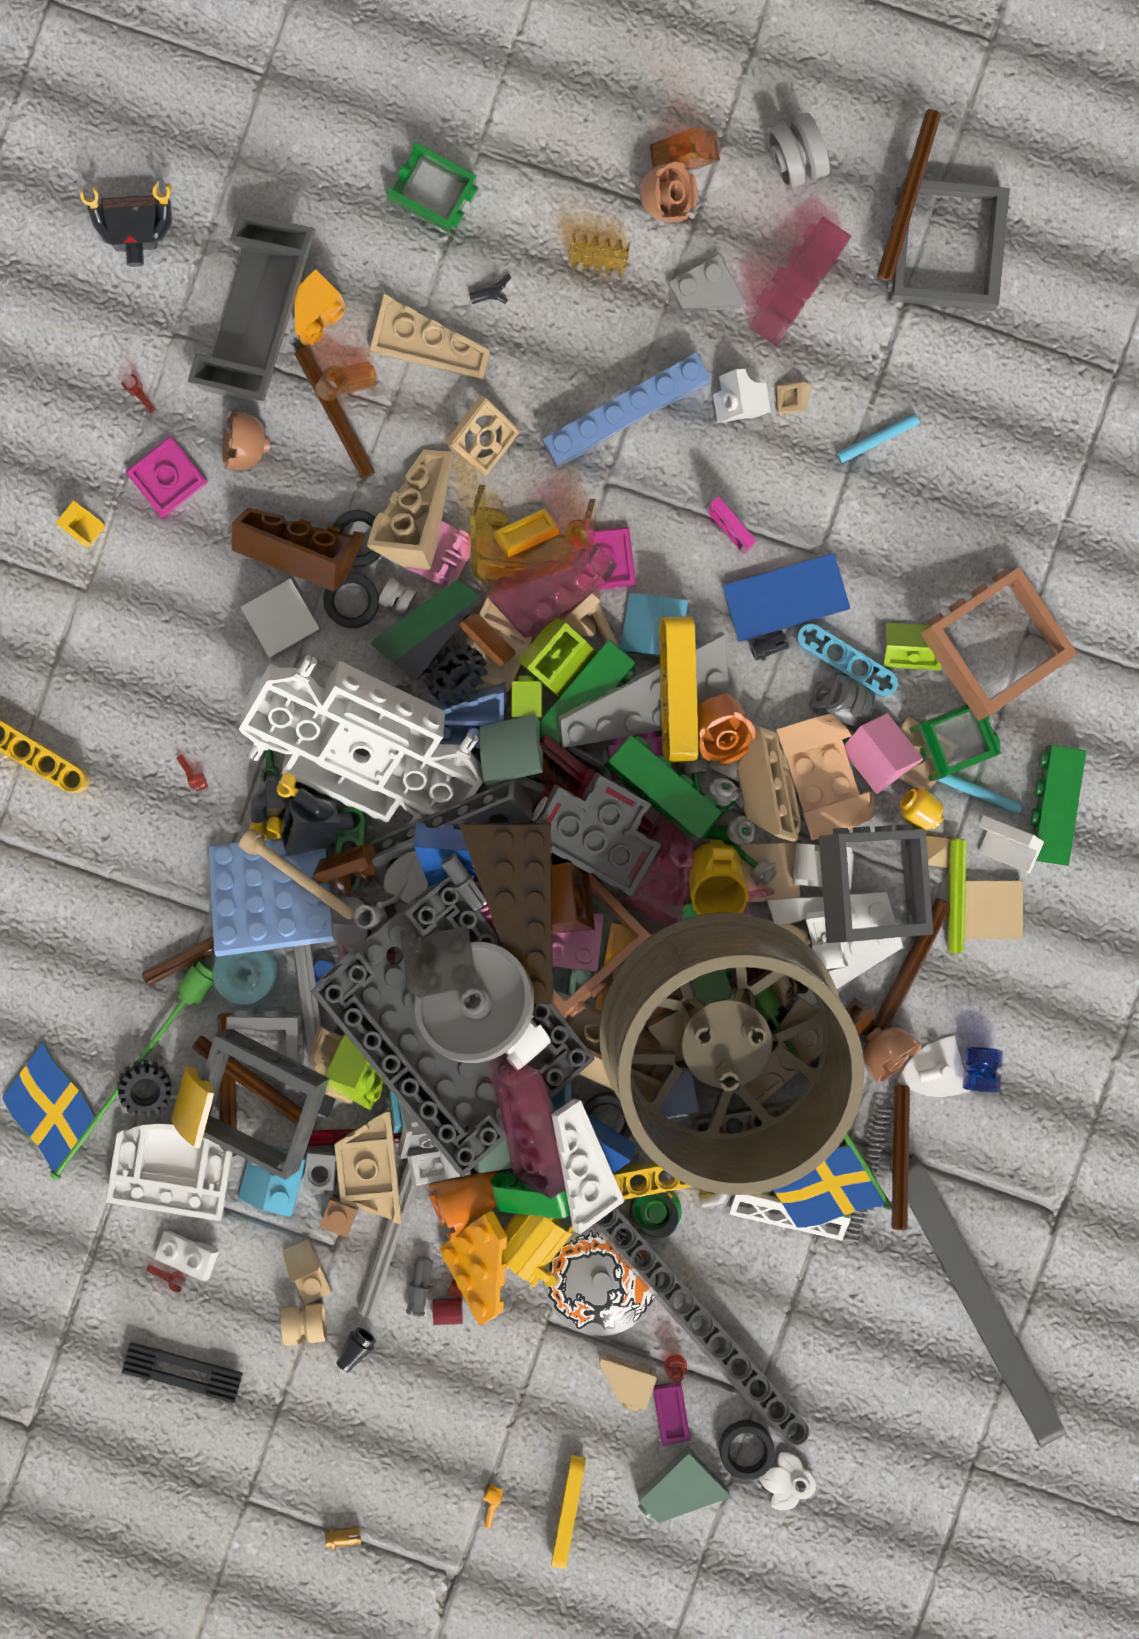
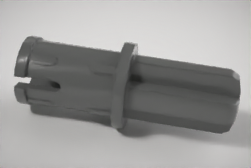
M456 853L446 857L440 863V866L443 867L454 882L453 888L461 892L473 910L484 907L487 902L483 892L473 880L475 878L473 873H468Z
M417 1257L413 1279L408 1285L411 1290L406 1313L410 1315L413 1312L412 1316L421 1317L425 1314L427 1294L432 1288L429 1282L433 1260L429 1257Z

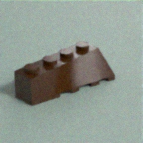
M248 507L232 522V551L333 592L349 576L364 539V533L354 531L353 535L340 532L339 527L328 525L327 529L311 526V521L303 519L290 522L285 520L284 515Z

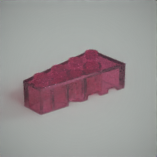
M824 216L817 225L811 223L802 236L806 240L801 247L796 244L787 257V260L790 261L787 268L785 269L781 266L771 281L775 285L771 290L765 288L756 303L760 307L748 328L778 347L789 326L793 325L804 308L806 301L810 300L820 285V281L828 274L852 236Z
M597 543L566 554L564 558L546 561L539 567L518 571L516 575L510 577H501L496 581L487 597L526 639L605 585L617 564Z
M660 814L650 837L660 843L661 846L632 897L624 893L620 901L668 926L683 919V905L685 898H687V882L689 871L692 869V854L696 841H692Z
M527 1064L519 1071L512 1067L494 1077L504 1131L507 1136L506 1141L515 1179L552 1199L566 1190L551 1115L554 1113L541 1072Z

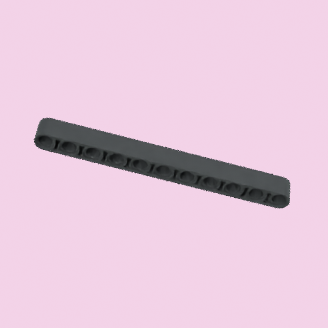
M915 1155L909 1159L908 1204L1031 1432L1042 1448L1066 1435V1430L927 1173Z
M615 1208L607 1214L603 1222L597 1221L593 1224L592 1227L774 1433L780 1439L792 1445H802L809 1437V1427L803 1418L620 1211ZM623 1228L626 1232V1239L623 1243L618 1244L615 1235L619 1229ZM643 1250L645 1261L638 1266L635 1263V1255L638 1251ZM662 1272L664 1274V1282L661 1286L656 1287L654 1277L657 1273ZM681 1293L683 1304L676 1309L673 1305V1300L677 1294ZM700 1315L702 1317V1325L699 1329L694 1330L692 1325L693 1319ZM716 1337H720L721 1347L717 1351H713L712 1341ZM738 1358L740 1368L737 1372L732 1373L731 1363ZM758 1380L759 1389L756 1393L751 1394L750 1385L753 1381ZM776 1401L778 1410L774 1415L770 1416L769 1406ZM795 1423L797 1426L796 1433L789 1437L788 1428L791 1424Z

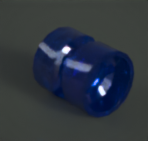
M965 1047L964 1064L968 1066V1070L963 1072L962 1088L979 1092H1000L1002 1075L997 1070L1002 1067L1003 1050L986 1047Z

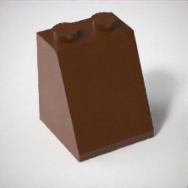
M571 862L552 865L553 934L595 930L589 873Z

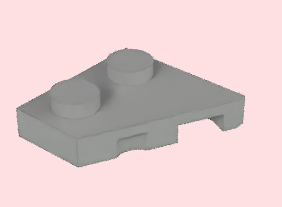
M720 254L668 282V286L681 310H696L697 308L719 309V307L742 308L746 306V301Z

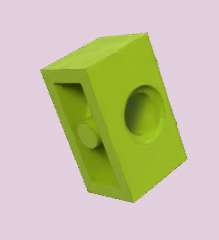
M518 676V681H512V718L536 714L538 719H542V682L536 681V676Z

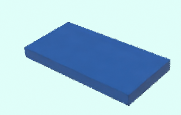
M834 553L722 586L738 642L851 609Z

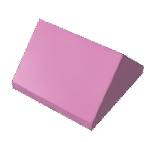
M888 713L861 725L844 745L849 760L876 795L923 760L922 756Z

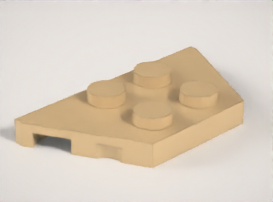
M490 590L479 615L515 650L516 654L502 668H499L470 637L466 644H469L472 648L475 647L487 661V665L484 668L488 671V674L481 676L485 683L484 685H477L476 690L506 682V692H510L512 681L515 680L521 667L517 660L530 646L533 638L521 626L495 592Z
M386 1110L334 1144L340 1202L351 1207H359L367 1213L377 1214L393 1220L392 1222L400 1224L402 1223L392 1116L391 1110Z

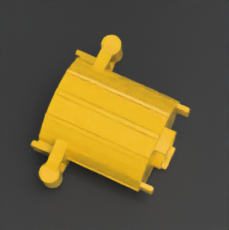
M710 840V843L703 844L691 853L686 865L693 910L698 915L719 912L743 913L749 896L741 855L731 845L724 844L722 840Z
M516 1213L503 1229L507 1236V1246L502 1250V1262L516 1275L530 1282L532 1288L540 1280H543L548 1287L557 1285L559 1283L558 1275L553 1274L546 1267L573 1234V1226L569 1228L562 1220L563 1218Z

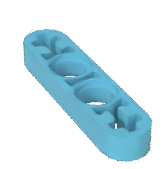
M807 624L798 631L797 643L803 650L843 675L858 681L880 697L889 696L896 691L898 679L893 672L815 624ZM811 630H814L816 632L814 637L821 642L824 640V636L829 639L822 647L821 654L816 651L819 647L818 644L811 642L807 645L805 643L804 631L809 633ZM836 644L842 648L843 655L840 660L833 661L828 658L827 649L830 645ZM855 660H862L866 663L867 672L864 676H856L852 672L851 666ZM873 668L878 670L874 674L878 678L883 679L886 676L890 678L888 681L891 685L890 689L879 690L880 684L874 679H871L870 684L865 682L871 676Z

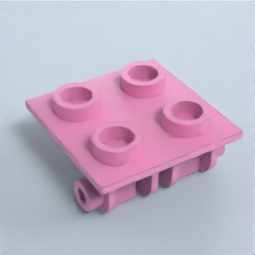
M441 521L438 544L431 569L405 568L445 588L458 579L478 540L469 536L470 534L461 529L458 530Z
M593 913L595 930L553 934V967L598 971L603 914Z

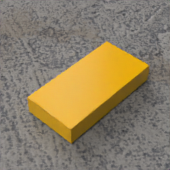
M545 508L494 531V538L508 558L559 535V527Z

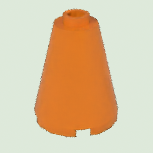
M498 1170L433 1182L427 1185V1190L434 1191V1194L429 1197L441 1225H447L448 1229L450 1228L451 1230L446 1233L449 1239L458 1236L465 1228L496 1207L490 1181L495 1175L499 1174Z

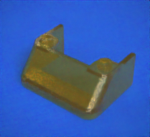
M480 484L470 513L473 575L478 580L486 583L567 594H580L584 592L589 579L595 538L596 499L589 500L584 520L576 519L568 523L565 535L559 534L508 558L494 538V531L509 525V518L500 509L486 507L485 485Z

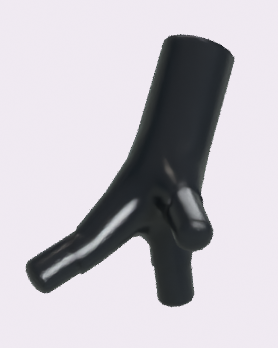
M507 274L496 284L469 293L472 304L490 299L506 304L508 299L500 295L499 292L506 287L511 276Z

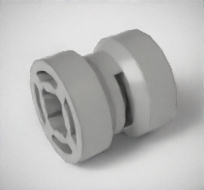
M391 577L384 587L378 602L385 607L391 606L395 608L398 614L405 616L416 597L417 590L412 587L405 588L400 585V581Z

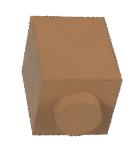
M333 1194L329 1200L320 1228L347 1238L359 1207H351L341 1203L340 1196Z

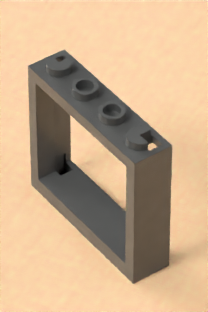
M905 179L901 187H896L894 205H898ZM922 180L919 194L992 200L984 294L904 287L909 234L908 226L894 276L891 281L886 282L887 292H891L890 301L994 311L999 305L1010 188Z
M913 824L896 825V831H892V825L874 826L875 832H871L870 826L854 827L853 833H849L848 828H834L832 835L819 836L826 943L934 934L926 829L914 830ZM902 840L908 924L852 929L846 843Z
M226 1029L214 1036L201 1080L210 1081L214 1091L202 1139H208L219 1145L222 1150L233 1152L244 1158L247 1163L258 1165L269 1171L272 1176L277 1175L286 1180L300 1169L330 1078L233 1029ZM229 1055L307 1094L288 1155L210 1116Z

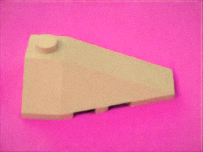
M423 449L405 475V482L398 492H393L389 498L390 503L384 512H379L375 518L367 543L369 549L403 567L431 569L438 544L452 461L451 452Z

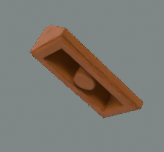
M473 613L460 623V628L499 668H502L516 654L515 650L478 613Z

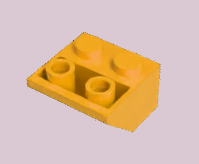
M316 269L299 285L295 297V333L304 347L310 343L315 345L323 337V330L330 323L336 324L345 314L344 309L346 308L342 295Z

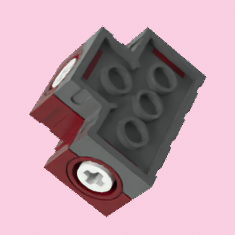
M590 768L575 793L562 788L549 779L532 808V821L529 823H551L552 853L569 860L577 867L594 874L597 878L613 887L619 888L622 892L632 897L661 846L652 837L637 830L641 823V818L644 813H647L651 804Z

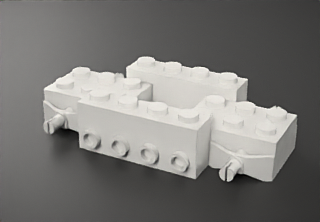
M310 655L305 657V660L298 669L279 668L270 663L244 707L239 730L254 742L252 749L248 753L250 759L254 757V761H258L263 751L268 749L284 753L285 757L281 774H292L296 778V782L303 783L320 794L329 795L341 801L344 805L355 807L366 812L369 816L379 818L387 823L399 804L413 815L409 822L411 824L474 796L483 783L482 765L471 753L472 748L479 740L477 735L474 734L472 737V733L469 732L461 745L439 744L443 738L445 711L341 661H338L326 681L325 689L319 687L310 676L313 668L318 663L314 657L311 660ZM363 748L368 750L370 754L362 756L354 751Z

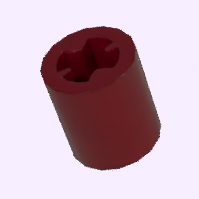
M462 1298L433 1299V1325L463 1324Z

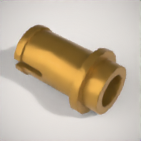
M360 1526L334 1530V1527H330V1530L325 1531L326 1549L332 1548V1551H336L337 1547L361 1545V1536L349 1537L360 1535Z

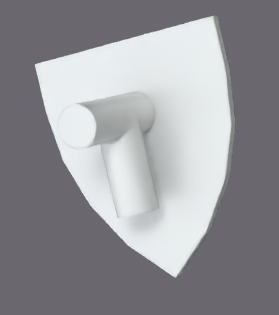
M952 1035L936 1040L920 1049L904 1066L897 1082L910 1087V1090L926 1096L946 1097L970 1091L955 1036Z

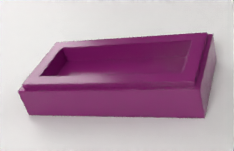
M681 1381L654 1385L653 1392L662 1445L691 1441Z

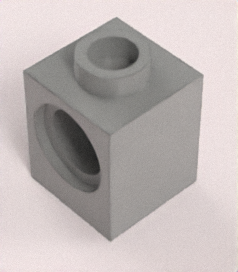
M310 1149L306 1157L303 1188H309L310 1193L328 1194V1191H333L336 1185L337 1164L335 1151ZM324 1166L328 1170V1178L318 1179L314 1175V1167Z

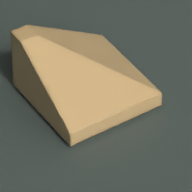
M802 381L777 385V414L806 411L811 384Z
M926 836L928 865L949 868L950 839Z

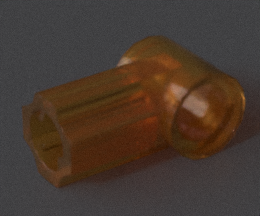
M369 361L345 367L330 366L324 370L317 380L315 390L321 399L333 401L340 395L375 388L377 385V374L374 366ZM326 379L335 382L337 388L328 385Z

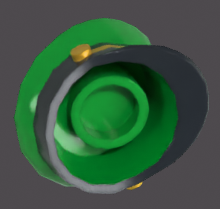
M672 1191L632 1198L630 1214L634 1225L641 1232L654 1238H665L671 1235L679 1224L682 1208L678 1197Z

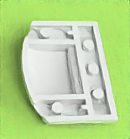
M169 1123L144 1124L126 1132L124 1130L118 1132L106 1203L222 1221L233 1152L222 1150L219 1145L208 1139H202L200 1148L193 1147L182 1138L174 1125Z

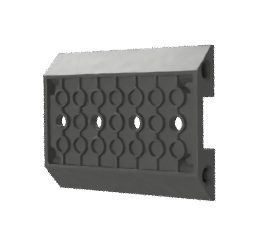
M448 875L418 894L331 967L311 992L456 1172L463 1177L507 1138L503 1133L544 1096L552 1098L592 1063L595 1058L553 1004H534L532 1013L534 1017L531 1019L537 1026H542L550 1039V1043L519 1071L514 1069L506 1058L508 1055L506 1053L485 1062L462 1063L443 1056L428 1044L422 1036L415 1018V995L419 982L430 964L447 950L465 943L485 942L502 947L497 933L479 910H473L461 892L453 888L455 884ZM395 946L400 950L401 958L397 963L391 964L386 958V953L389 948ZM506 1084L510 1089V1094L507 1099L500 1101L496 1096V1090L500 1085Z

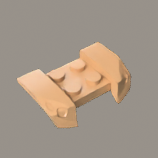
M827 714L777 729L812 841L819 839L821 835H832L834 828L851 829L871 820L875 814L874 791L859 793L842 740L853 736L855 731L852 726L840 721L832 714Z

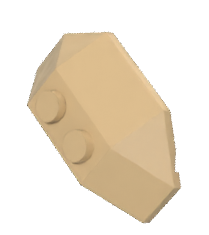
M758 727L755 729L754 741L751 740V743L748 745L749 751L741 758L738 764L739 785L743 794L744 812L747 820L777 837L794 842L798 840L801 820L788 761L783 749L779 745L778 733Z

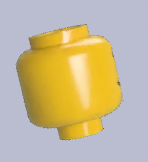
M925 788L908 791L900 802L901 817L909 824H913L916 830L935 829L943 820V803Z

